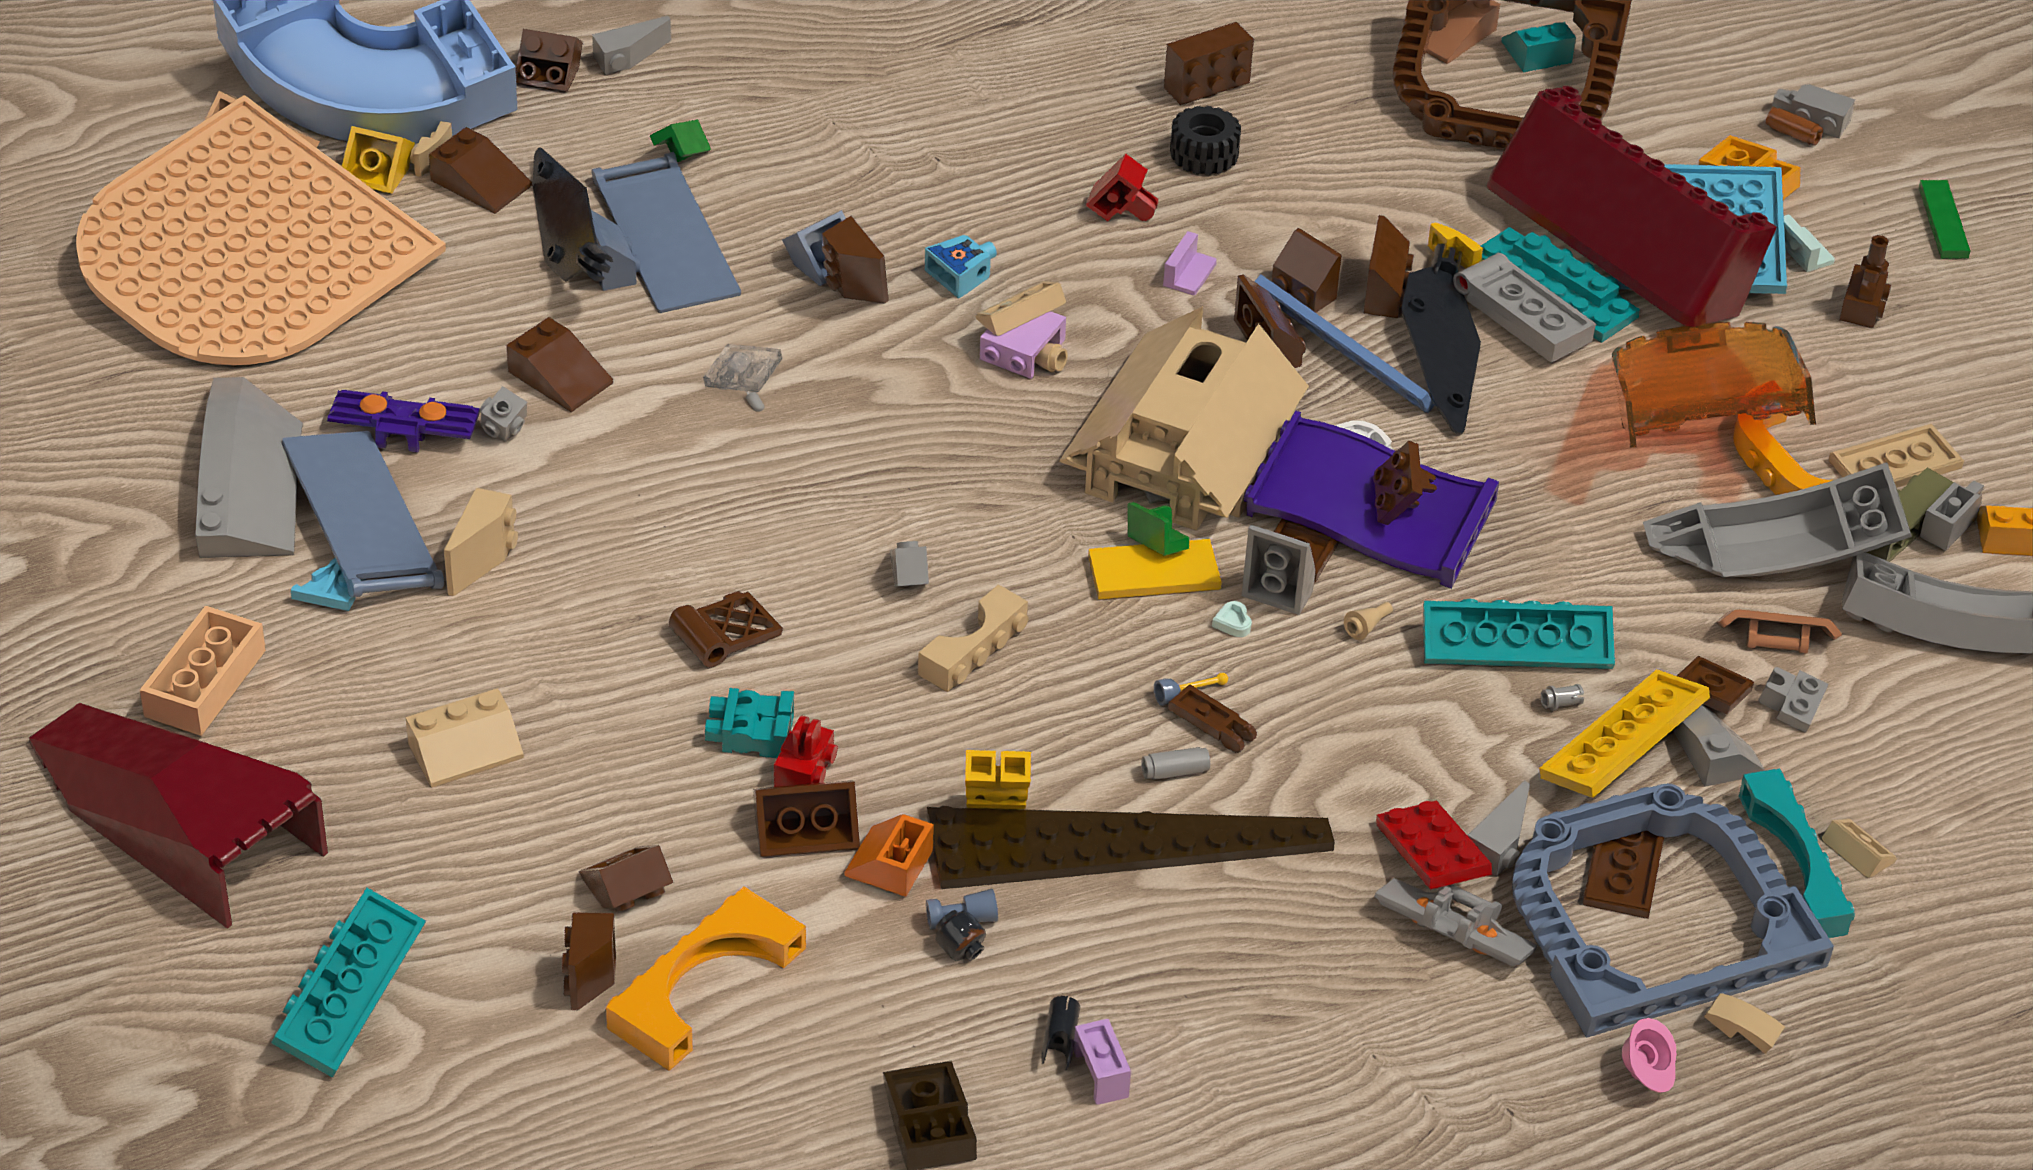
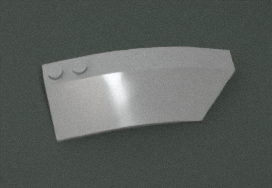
M244 377L213 378L206 406L200 454L195 534L200 558L294 555L298 476L286 453L282 440L285 437L301 436L303 423Z
M1887 462L1798 491L1731 503L1702 505L1700 502L1643 522L1651 549L1724 578L1761 576L1820 566L1912 537L1903 505Z
M1866 552L1853 556L1842 598V610H1845L1846 614L1851 618L1860 621L1865 618L1875 622L1876 627L1886 632L1894 630L1929 642L1963 649L2002 653H2033V591L1974 587L1913 572Z

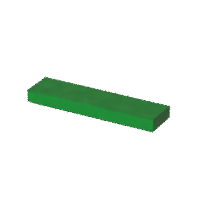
M1920 180L1918 188L1940 258L1969 259L1970 247L1948 180Z

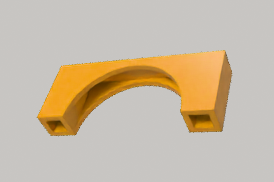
M746 887L741 888L735 895H730L712 915H707L689 935H684L672 950L666 955H661L649 970L643 975H638L620 995L614 996L606 1006L607 1029L670 1071L693 1050L692 1027L678 1016L669 1000L671 992L679 979L698 964L714 958L732 955L757 957L785 968L806 949V926Z

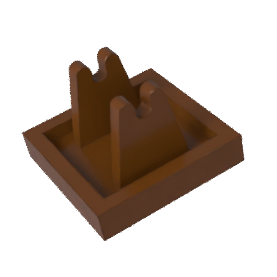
M1408 440L1374 471L1375 507L1377 508V520L1379 523L1389 525L1407 508L1418 507L1420 503L1417 499L1423 495V492L1433 493L1437 490L1436 485L1431 484L1436 480V476L1420 467L1419 444Z

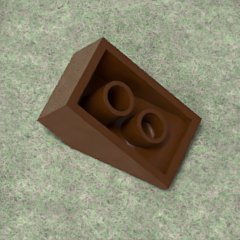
M468 127L462 129L429 154L430 178L432 182L494 214L532 187V181L488 137Z
M550 317L506 345L508 372L570 412H573L613 384V378L568 328Z

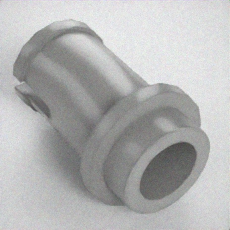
M1580 684L1560 688L1548 686L1541 692V703L1545 709L1549 708L1551 711H1555L1561 706L1581 705L1584 702V697H1578L1577 695H1584L1583 688Z

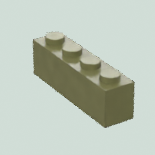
M1928 467L1918 476H1912L1907 486L1902 490H1898L1912 537L1866 553L1889 562L1892 561L1920 536L1926 510L1954 482Z

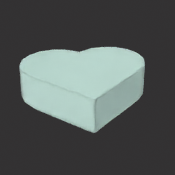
M1230 601L1213 618L1212 627L1234 637H1245L1250 634L1252 621L1246 615L1247 609L1244 604L1238 601Z

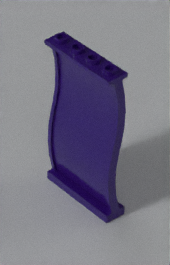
M1295 410L1290 421L1285 420L1283 423L1279 441L1272 443L1268 453V461L1266 464L1261 463L1259 466L1256 482L1254 485L1250 484L1248 486L1244 502H1247V516L1253 517L1256 512L1301 524L1390 566L1415 574L1437 578L1441 581L1440 585L1452 589L1497 501L1499 481L1489 477L1486 482L1461 478L1420 463L1422 469L1436 476V480L1431 484L1436 485L1437 490L1433 493L1423 492V495L1417 499L1420 503L1418 507L1407 508L1389 525L1379 523L1377 520V508L1375 507L1374 471L1389 459L1395 451L1348 429L1302 418L1301 412Z

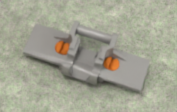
M1393 878L1380 888L1374 896L1381 905L1411 918L1414 923L1422 927L1431 928L1462 943L1463 946L1473 949L1477 953L1489 955L1511 966L1520 965L1536 951L1538 946L1502 928L1496 922L1502 909L1501 903L1497 901L1491 903L1454 886V884L1439 887L1437 893H1431ZM1452 899L1472 908L1467 917L1452 911L1450 908Z

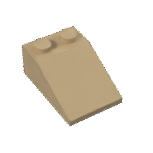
M481 488L475 489L444 549L449 596L457 595L505 561L510 549L516 547L518 532L514 531L516 509L512 506V495Z

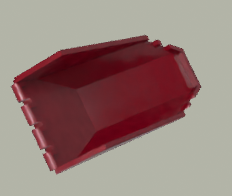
M78 703L29 737L32 749L43 767L48 769L53 778L54 786L57 791L60 790L63 794L70 812L227 929L232 926L225 873L221 868H224L242 854L241 849L247 851L266 837V829L272 832L281 826L324 857L328 854L322 799L312 792L311 782L296 772L82 703Z

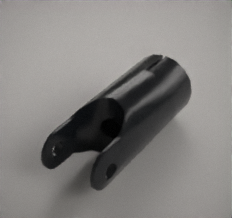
M1057 996L1051 1000L1041 1052V1063L1044 1065L1048 1049H1055L1065 1054V1070L1067 1071L1073 1056L1075 1026H1078L1080 1004L1076 999L1069 997L1067 1005L1068 996Z

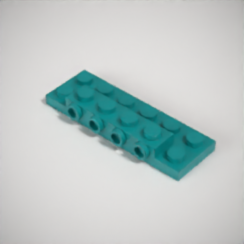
M1508 227L1481 245L1483 248L1481 261L1497 253L1504 254L1510 262L1596 323L1593 338L1601 343L1639 318L1640 309L1618 295L1620 286H1618L1617 281L1612 276H1602L1596 272L1591 263L1578 261L1569 249H1559L1552 244L1550 238L1546 235L1539 236L1531 232L1523 236L1511 227Z
M1464 599L1460 602L1424 601V664L1613 669L1615 666L1613 606L1572 605V603L1565 601L1555 604H1541L1538 601L1510 603L1507 600L1478 602L1475 599Z
M366 887L345 923L338 920L329 935V938L333 940L331 946L323 945L313 962L318 965L316 970L313 972L308 969L298 986V988L303 990L300 996L297 997L292 994L282 1011L287 1017L275 1034L271 1044L333 1078L422 930L426 920Z

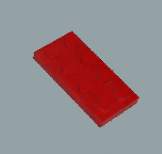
M1437 800L1423 801L1419 805L1406 808H1394L1388 812L1376 815L1377 827L1430 890L1492 875V863Z

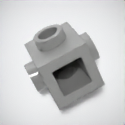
M502 386L493 398L488 397L480 408L481 426L490 436L495 438L498 436L506 442L511 434L516 435L525 423L524 418L527 416V402Z

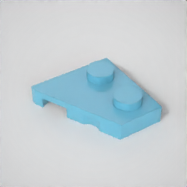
M336 558L331 560L327 566L319 568L312 573L311 581L302 587L296 584L291 588V598L294 600L345 611L350 610L356 597L351 598L349 596L348 585Z

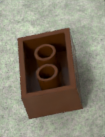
M1233 22L1168 43L1166 48L1164 89L1181 106L1250 83L1254 38L1238 22Z

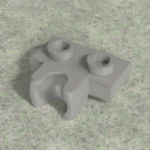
M1775 667L1759 697V702L1776 711L1780 710L1777 717L1778 720L1806 733L1828 687V683L1801 670L1795 676L1781 668Z

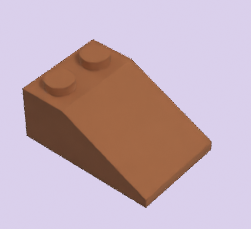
M1467 0L1466 3L1449 11L1446 26L1442 30L1432 31L1426 53L1446 64L1456 59L1497 30L1500 3L1494 0Z

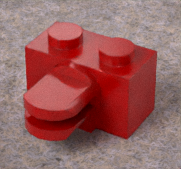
M1125 153L1093 185L1086 206L1107 222L1117 212L1122 214L1125 210L1129 211L1139 220L1147 221L1154 216L1159 200L1142 187L1148 169Z
M801 715L793 730H790L781 747V752L774 763V787L823 783L828 763L833 764L837 756L838 745L834 744V730L821 727V720L813 719L810 723L809 717Z

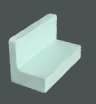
M1790 215L1784 216L1785 250L1806 272L1834 264L1835 258L1805 227H1801Z

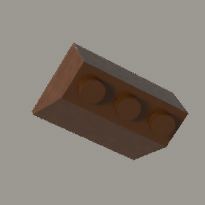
M1382 215L1378 216L1363 314L1398 318L1399 308L1402 306L1405 292L1403 289L1406 287L1408 274L1411 273L1406 271H1412L1414 254H1409L1410 241Z
M849 216L823 232V246L821 249L825 255L823 264L827 270L825 279L829 287L833 291L838 290L843 298L876 303L888 302L885 256L854 218Z
M1244 274L1238 275L1234 321L1247 341L1259 324L1294 368L1301 367L1303 354L1306 351L1305 342L1293 329L1291 320L1287 319L1281 311L1278 301H1274L1268 290Z
M848 780L753 789L760 857L860 847L855 781Z

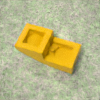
M1436 222L1430 224L1428 247L1433 252L1438 244H1445L1443 256L1448 247L1456 249L1454 259L1458 252L1461 251L1463 254L1461 265L1465 269L1481 262L1483 248L1478 243L1461 232Z

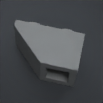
M918 541L897 543V548L890 550L895 586L929 584L926 546L919 547Z

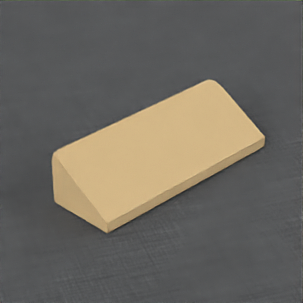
M1043 281L977 313L975 316L989 331L996 336H1000L1064 305L1066 299L1061 283Z

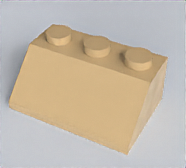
M498 688L406 717L408 745L431 788L524 758L510 709Z

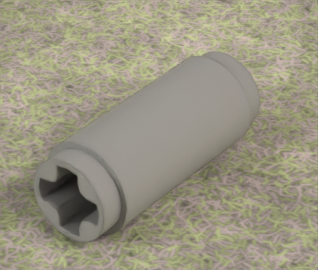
M1196 747L1148 754V756L1142 757V772L1145 779L1151 778L1152 780L1203 773L1210 769L1209 752L1207 748Z

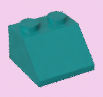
M1557 22L1512 32L1503 36L1501 42L1524 73L1571 64L1576 36L1566 22Z

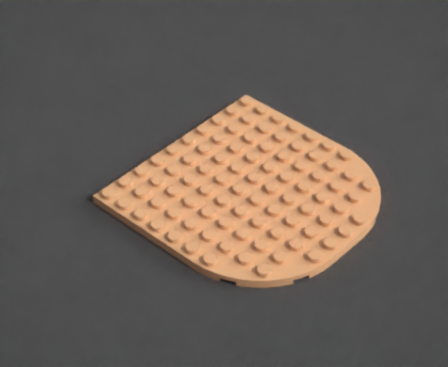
M245 95L106 185L93 198V204L87 213H83L76 237L77 258L83 278L92 292L107 307L147 338L172 353L200 362L232 366L274 361L308 348L446 251L445 242Z

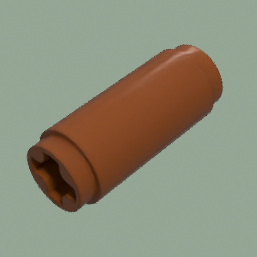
M1773 107L1766 118V125L1770 126V128L1809 145H1817L1823 135V128L1819 124L1781 108Z

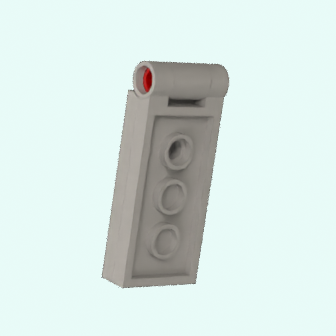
M1497 253L1454 275L1453 281L1456 289L1461 294H1467L1466 300L1551 363L1591 343L1593 340L1596 323L1514 265L1502 253Z

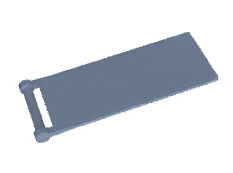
M674 152L665 153L664 157L602 170L599 167L592 169L594 184L597 185L616 225L620 226L625 238L629 237L632 245V255L638 256L640 276L659 313L741 295V289L681 172ZM667 168V169H664V170H659V171H655V172L640 174V175H636V176H631V177H626V178H621V179H617V180H612V181H607V182H606V180H611V179H615V178H620V177H625V176H629V175H634V174L644 173V172H648V171H653V170H658V169Z
M359 431L283 438L282 444L343 573L351 598L361 597L363 593L421 587H431V589L443 588V573L437 569L435 562L432 560L371 432ZM427 573V574H425V575H415V576H405V577H395V578H385V579H374V580H364V581H361V579H368V578H378V577H388V576H398V575Z

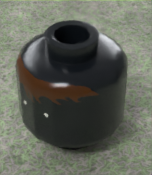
M953 910L946 914L936 925L938 930L936 942L955 961L965 958L972 961L985 948L982 943L985 940L986 931L967 911L957 912Z

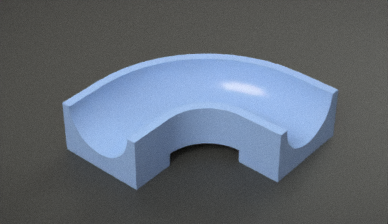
M213 0L218 39L251 89L280 115L318 134L348 141L351 126L419 143L421 137L430 138L431 133L436 132L440 121L450 122L452 135H455L465 127L472 129L517 110L515 66L470 0L437 1L414 10L415 22L393 27L364 23L348 14L339 4V0Z

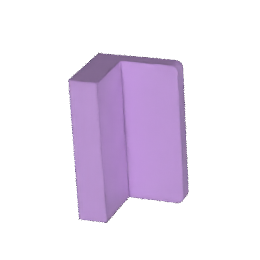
M1187 231L1165 263L1163 286L1190 295H1196L1216 266L1217 259L1197 252L1198 234Z

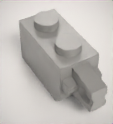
M1807 84L1802 85L1799 91L1779 88L1774 95L1772 106L1817 123L1823 128L1824 134L1840 138L1851 121L1855 99Z
M1973 481L1964 488L1954 482L1926 510L1920 538L1947 551L1977 519L1979 508L1982 504L1981 492L1984 490V485Z

